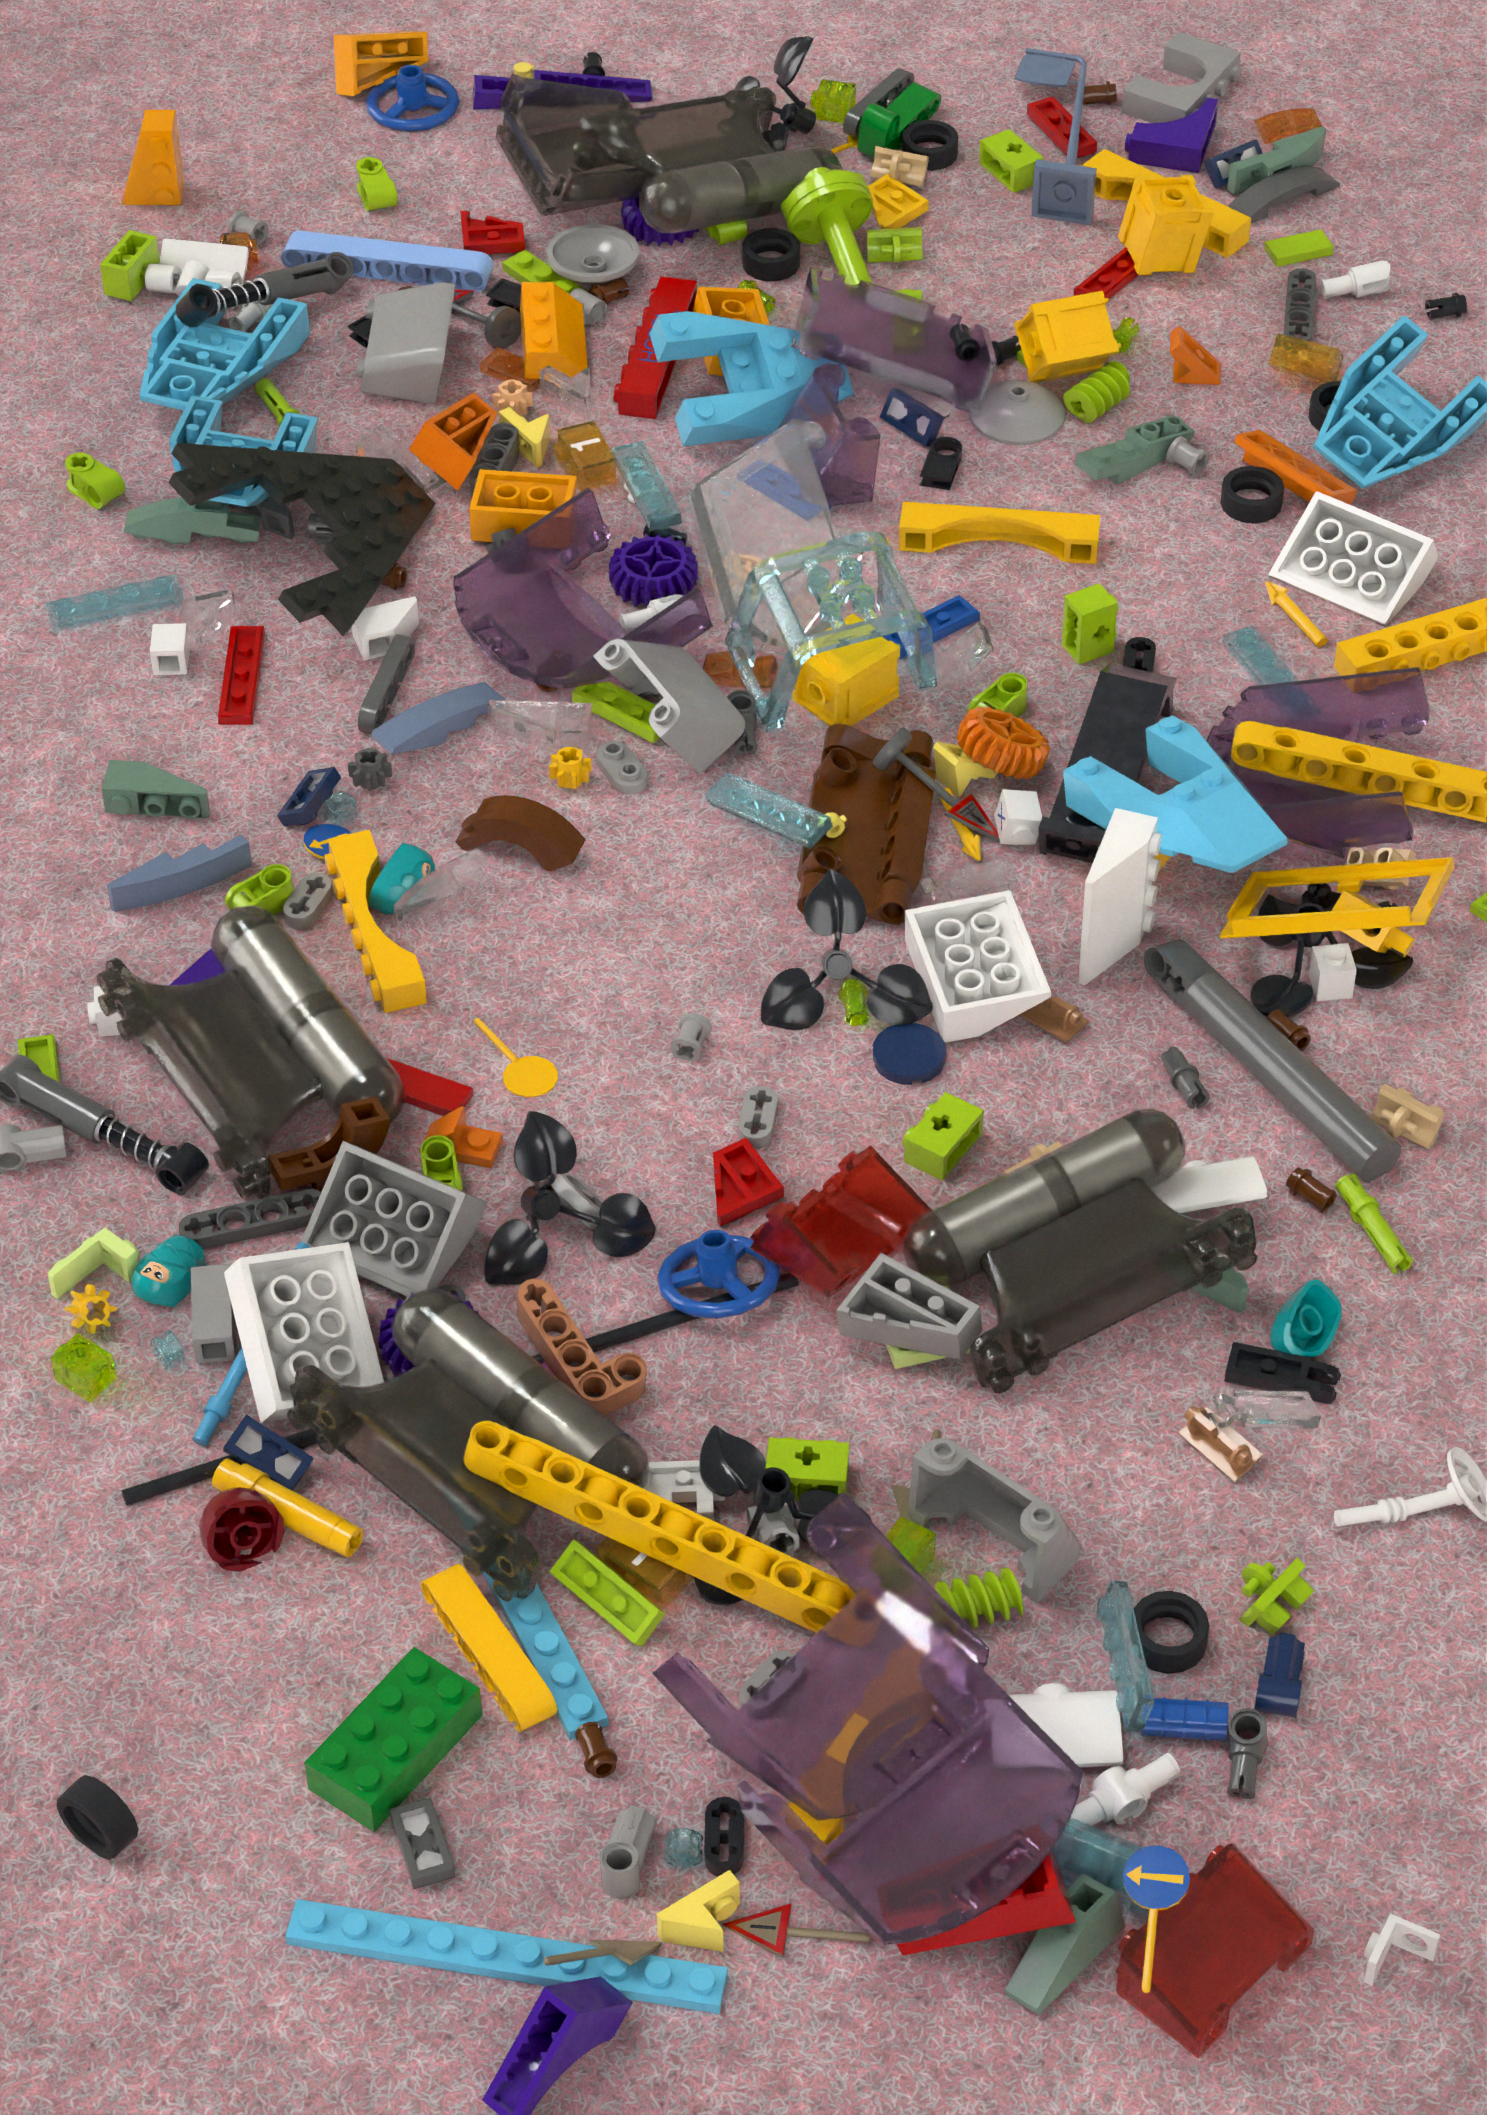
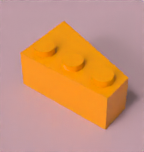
M406 30L334 34L336 93L338 95L355 96L364 89L373 85L377 86L383 83V80L398 75L399 69L403 66H420L428 62L427 31Z
M145 109L125 185L122 205H181L185 181L176 110Z

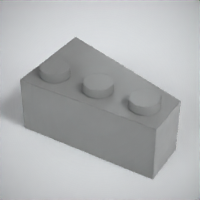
M880 1253L836 1310L840 1335L958 1360L963 1358L983 1331L979 1305L883 1253Z

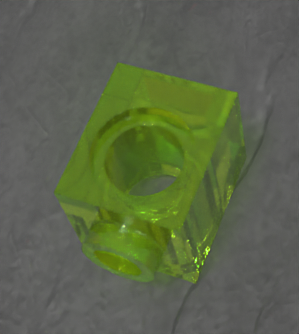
M822 79L818 89L813 90L810 101L811 108H815L816 119L843 123L849 110L856 105V84Z
M79 1333L75 1334L67 1343L60 1345L54 1352V1355L50 1357L55 1381L89 1403L117 1378L113 1354Z

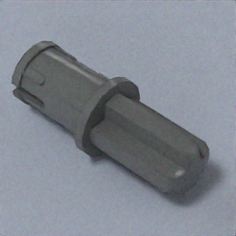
M1170 1047L1168 1051L1163 1052L1161 1060L1171 1075L1170 1082L1175 1089H1179L1188 1107L1194 1109L1196 1104V1107L1199 1109L1205 1106L1210 1099V1095L1198 1079L1199 1072L1197 1068L1189 1065L1183 1053L1177 1047Z

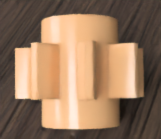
M517 380L503 382L501 385H498V393L492 394L493 407L498 408V415L499 411L508 407L513 409L519 416L527 415V407L533 406L532 393L527 392L526 384L523 385Z

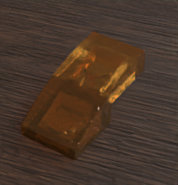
M1314 108L1288 109L1254 120L1264 144L1273 143L1290 134L1297 135L1322 127Z
M738 649L707 654L703 665L704 671L715 684L752 689L772 687L778 668L774 655L742 659Z

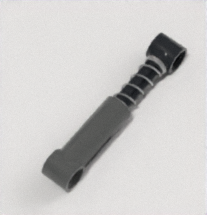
M332 252L325 259L258 274L253 282L245 281L241 285L235 283L230 288L223 286L216 290L202 284H196L177 303L176 315L186 326L198 327L207 318L215 316L219 311L224 313L226 308L230 307L235 310L237 306L243 305L247 307L251 302L266 306L274 304L278 297L291 300L320 292L332 294L339 291L354 273V266L350 258L345 254Z
M16 1055L0 1071V1100L6 1105L17 1107L22 1104L95 1144L106 1140L109 1147L121 1148V1152L124 1155H134L139 1163L147 1162L150 1169L156 1171V1176L160 1183L166 1189L178 1195H184L209 1169L208 1159L193 1144L182 1142L178 1147L174 1145H160L159 1139L153 1141L147 1138L146 1132L140 1134L133 1130L132 1125L126 1127L119 1123V1118H115L113 1110L46 1076L34 1061L24 1055Z

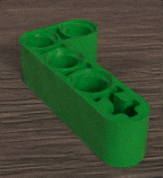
M913 82L887 108L875 103L869 104L861 119L857 150L873 159L876 146L898 151L902 147L900 144H902L903 131L917 121L929 120L940 106L941 94Z

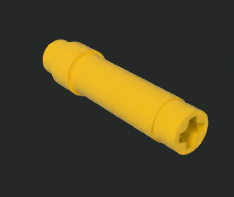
M227 1458L219 1464L213 1475L212 1486L221 1492L234 1487L252 1488L266 1495L283 1517L285 1527L346 1558L352 1557L362 1543L364 1530L361 1527L271 1480L268 1474L247 1463L240 1465Z

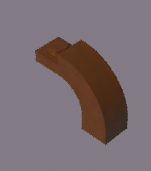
M500 795L488 797L482 801L477 812L471 814L463 821L461 825L463 829L455 842L462 850L466 851L491 841L511 842L526 849L546 871L551 872L572 864L586 839L566 818L553 809L531 799Z

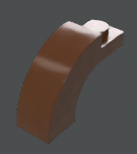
M376 1096L343 1103L340 1105L339 1119L327 1136L307 1147L268 1155V1169L280 1190L311 1184L315 1190L322 1192L342 1142L353 1144L377 1154L386 1139L390 1118Z

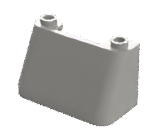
M439 282L376 294V300H369L366 318L372 319L366 358H359L356 377L362 378L360 391L421 403H436L446 350L455 284Z
M614 639L605 644L594 655L598 663L605 670L613 674L633 694L645 700L647 699L646 695L650 694L656 695L661 699L652 709L649 716L651 727L664 742L699 773L705 771L743 734L745 719L684 648Z
M933 1439L913 1456L908 1517L924 1527L930 1518L946 1517V1522L953 1525L964 1514H967L1023 1551L1024 1554L1018 1559L1017 1566L1019 1571L1025 1573L1021 1593L1034 1602L1038 1603L1076 1564L1080 1551L1078 1538L1054 1507L949 1439Z

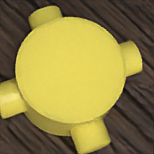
M526 62L517 63L513 67L514 73L512 78L532 80V71L535 68Z
M834 812L826 813L820 820L821 828L818 829V833L821 836L826 834L829 838L838 837L845 829L844 822L847 821L844 815L839 817Z

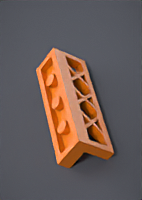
M1256 430L1236 435L1234 443L1246 450L1243 461L1251 466L1264 467L1275 472L1282 479L1284 487L1306 501L1310 502L1316 491L1352 506L1358 490L1262 430Z

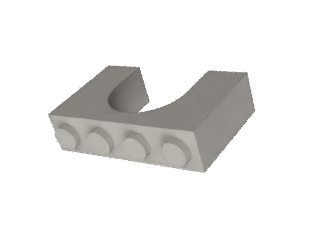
M1177 32L1165 45L1163 69L1197 81V83L1187 86H1170L1137 75L1123 89L1122 113L1150 123L1175 121L1194 113L1203 105L1206 98L1217 99L1219 96L1223 97L1228 90V86L1232 82L1239 80L1242 73V65H1240L1241 52Z
M232 1264L191 1267L192 1341L196 1363L236 1359V1320L224 1272Z

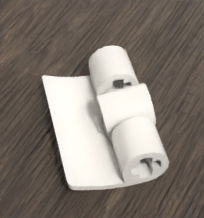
M163 239L159 264L150 263L146 269V289L148 291L173 293L180 296L193 278L218 283L222 287L227 286L230 288L235 283L241 285L244 282L247 270L249 249L246 246Z
M1254 1156L1210 1164L1201 1160H1193L1183 1166L1182 1169L1154 1173L1151 1178L1140 1183L1141 1193L1149 1194L1151 1197L1150 1209H1152L1153 1216L1156 1218L1258 1200L1268 1196L1265 1182Z
M1051 1683L1038 1687L1034 1690L1033 1694L988 1696L990 1734L993 1733L994 1764L996 1770L1120 1766L1123 1764L1122 1732L1116 1690L1070 1692L1062 1684Z

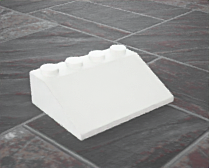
M1316 491L1268 575L1386 626L1423 585L1439 556L1433 539Z
M1115 808L1085 881L1078 984L1086 985L1138 946L1144 932L1151 933L1155 912L1150 911V907L1154 906L1158 887L1152 885V882H1155L1160 866V860H1156L1155 855H1158L1162 842V834L1157 833V817Z
M1010 890L905 910V942L915 969L926 984L933 1005L931 1012L940 1036L945 1043L981 1036L1051 997V990Z
M349 1242L242 1257L224 1272L261 1424L328 1410L384 1395L387 1392Z

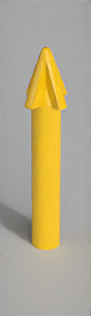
M1266 581L1265 585L1272 606L1278 604L1317 647L1326 645L1328 638L1286 594L1289 589Z
M944 788L948 793H950L954 797L950 788ZM939 796L947 812L952 807ZM950 818L964 845L961 851L976 861H981L980 836H974L971 828Z

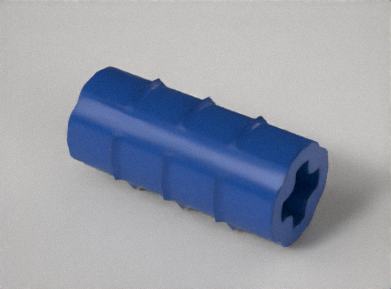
M1165 1696L1163 1698L1143 1697L1141 1736H1155L1162 1739L1164 1737L1182 1738L1183 1740L1200 1739L1205 1742L1207 1740L1227 1741L1229 1703L1212 1702L1208 1699L1206 1701L1188 1700L1187 1698L1184 1700L1167 1699Z

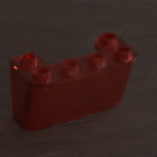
M871 1145L859 1154L852 1151L845 1156L838 1164V1168L841 1171L831 1176L824 1183L823 1189L820 1192L815 1188L808 1192L798 1203L799 1206L794 1201H790L787 1204L780 1201L773 1206L765 1216L769 1221L763 1223L751 1235L750 1238L754 1242L750 1249L829 1298L866 1272L880 1253L888 1256L915 1235L934 1211Z
M1230 1843L1225 1847L1218 1845L1210 1853L1205 1866L1197 1874L1189 1873L1190 1884L1187 1894L1183 1899L1169 1909L1158 1910L1151 1989L1148 1993L1142 1991L1148 1921L1139 1930L1131 1929L1123 1937L1118 1947L1121 1955L1116 1969V1974H1118L1116 1993L1197 2058L1227 2030L1230 2008L1277 1961V1968L1285 1972L1313 1942L1314 1928L1234 1843Z

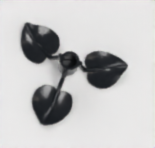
M810 36L794 37L787 40L781 46L774 63V73L778 75L776 83L795 103H788L780 109L756 99L760 90V82L753 76L742 78L734 88L732 100L728 108V116L731 123L736 125L743 124L751 115L753 104L780 114V119L783 121V123L772 124L770 130H766L760 135L754 152L757 163L782 159L788 141L789 130L794 133L799 131L807 134L815 125L816 113L805 108L806 103L799 100L788 87L796 77L814 40Z
M828 870L809 893L804 905V918L807 925L816 934L821 936L835 934L833 948L823 954L821 959L823 970L819 972L814 981L810 982L808 974L801 968H789L773 978L765 991L761 1003L762 1023L788 1030L809 1028L819 1020L824 1009V998L815 988L827 976L832 979H843L849 974L874 989L868 996L866 1004L871 1014L881 1022L892 1025H904L926 1017L931 1013L933 1005L923 978L912 967L905 964L889 965L881 970L877 983L852 968L850 956L845 950L840 948L841 932L855 934L861 930L866 918L865 902L858 889L849 879L834 870Z
M1269 894L1264 900L1258 916L1324 912V910L1318 904L1306 903L1299 906L1281 901ZM1332 931L1259 936L1265 943L1273 946H1285L1293 940L1298 942L1293 977L1290 979L1284 975L1276 974L1258 980L1251 990L1253 1006L1265 1016H1268L1277 1009L1284 1012L1287 1017L1304 1011L1313 999L1312 986L1298 982L1301 975L1304 947L1312 948V946H1318L1324 937H1327L1331 945L1338 944ZM1364 947L1351 952L1356 966L1355 984L1367 989H1381L1395 983L1411 968L1414 961L1412 957L1408 955L1402 957L1392 950L1381 953L1369 947Z
M536 1111L528 1112L524 1127L517 1138L514 1148V1163L518 1172L526 1179L537 1182L534 1186L528 1187L521 1196V1207L528 1214L526 1220L530 1222L531 1230L520 1219L509 1220L497 1229L489 1244L484 1266L485 1281L492 1285L522 1284L526 1280L535 1279L541 1274L547 1263L548 1249L546 1243L536 1237V1234L539 1232L537 1219L550 1220L558 1212L597 1224L592 1237L593 1243L601 1252L613 1257H625L639 1252L650 1243L655 1235L656 1227L646 1205L638 1197L629 1193H616L606 1198L600 1207V1218L560 1205L558 1195L546 1188L555 1182V1174H565L574 1167L577 1157L576 1144L570 1132L560 1122Z
M716 1425L708 1432L699 1458L700 1476L706 1487L722 1497H730L740 1489L745 1494L754 1491L753 1501L757 1508L745 1536L753 1538L762 1515L781 1510L785 1503H787L792 1517L800 1519L797 1528L800 1538L812 1548L821 1551H835L845 1547L870 1524L871 1517L861 1507L845 1497L826 1490L816 1489L802 1493L798 1500L797 1509L794 1502L795 1493L789 1491L791 1481L785 1471L776 1467L766 1468V1460L763 1454L748 1441L733 1436ZM693 1576L701 1598L709 1603L730 1605L743 1600Z

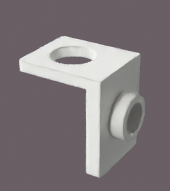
M1390 1914L1381 1934L1373 1932L1366 1946L1364 1957L1368 1958L1364 1982L1373 1985L1392 1944L1434 1961L1440 1934ZM1405 1934L1420 1937L1427 1946L1413 1944L1406 1938Z

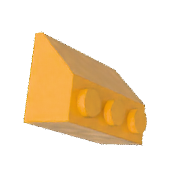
M522 282L520 317L525 379H588L583 304L554 282Z
M698 286L692 312L770 325L759 289ZM718 355L703 357L708 375L724 376Z
M480 469L469 507L471 541L493 542L492 534L515 528L517 536L525 535L528 545L569 548L574 527L577 476Z

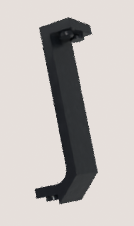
M1112 663L1101 670L1067 768L1076 764L1079 760L1091 756L1138 783L1147 757L1145 729L1158 723L1160 716H1171L1173 711V689L1177 678ZM1064 778L1050 818L1042 816L1038 828L1040 854L1047 855V853L1093 863L1106 832V829L1066 806Z

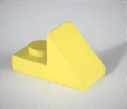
M510 407L499 411V423L512 424L518 430L519 452L536 468L542 466L550 440L549 414L527 422L523 416H519Z
M936 742L933 747L937 780L945 787L950 788L957 797H961L971 778L978 780L979 777L994 779L997 775L993 770L984 768L979 762H974L972 757L966 755L959 745Z
M728 1870L657 1913L658 1937L662 1942L723 1952V1929L717 1921L730 1917L737 1909V1906L740 1905V1882Z

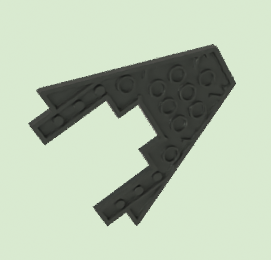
M188 443L176 444L171 453L185 469L173 473L168 483L190 506L259 483L279 505L302 498L334 531L339 538L328 542L323 552L339 569L284 589L278 600L299 623L323 615L342 636L347 635L436 504L426 494L425 490L418 486L394 459L271 450L264 446L254 449Z

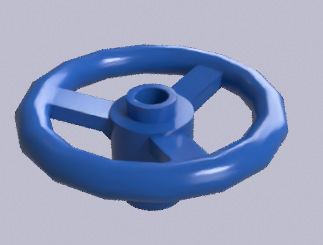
M406 65L400 68L398 75L385 79L383 83L374 86L366 99L368 114L378 124L392 130L408 132L428 130L445 123L455 114L460 102L457 89L446 79L434 74L423 73L422 69L416 65ZM426 85L441 90L447 98L429 94ZM397 87L398 101L384 113L378 106L380 96L388 90ZM425 105L442 109L437 114L426 118L399 119L406 110L416 111Z
M710 1230L703 1233L700 1238L679 1246L664 1259L657 1275V1281L661 1296L674 1309L693 1317L718 1319L741 1315L760 1306L775 1292L781 1271L777 1257L763 1243L745 1236L729 1235L722 1230ZM745 1253L756 1257L763 1264L765 1270L762 1283L752 1292L738 1278L737 1261ZM697 1255L698 1264L694 1268L676 1272V1269L687 1259ZM701 1282L703 1285L713 1289L725 1288L735 1300L719 1303L699 1302L683 1296L677 1288Z

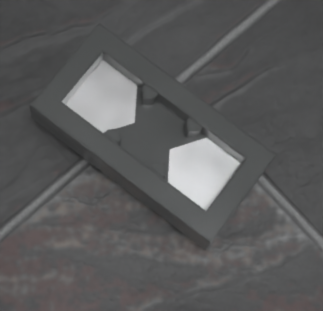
M431 1797L389 1809L390 1819L413 1890L455 1878V1868Z

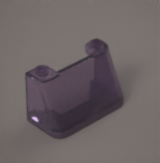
M826 363L814 370L782 420L776 433V444L805 499L816 506H835L873 501L881 436L868 419L856 417L851 420H845L837 406L839 388L844 385L846 378L840 364Z

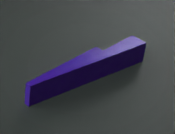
M534 70L533 80L474 75L472 97L473 110L651 102L652 92L650 80Z

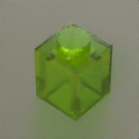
M900 1516L875 1549V1574L879 1575L888 1585H899L910 1591L935 1557L936 1533Z

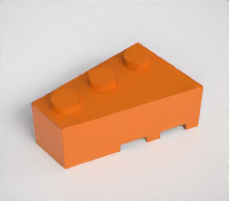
M473 392L425 421L409 451L417 456L422 464L429 466L458 491L475 464L479 451L498 412Z

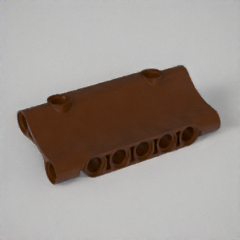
M834 724L827 728L821 762L813 774L797 871V878L800 882L797 908L804 915V905L809 893L828 870H834L849 879L858 889L865 902L866 917L891 925H899L905 922V910L910 909L912 894L921 879L933 790L898 760L887 770L879 771L876 769L872 762L889 740L874 738L845 724ZM920 730L910 731L912 739L903 754L935 780L936 771L930 768L934 745L932 737ZM834 812L839 817L842 815L846 817L847 821L844 822L845 829L838 837L829 838L826 834L821 836L818 833V829L821 828L820 820L826 813Z

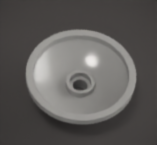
M590 224L567 229L556 235L547 246V262L549 266L563 278L583 284H600L619 279L631 271L639 260V246L635 238L622 229L608 225Z
M1008 380L995 383L974 397L970 405V420L978 432L991 440L1010 445H1028L1044 441L1061 429L1065 421V407L1062 400L1043 385L1025 380Z

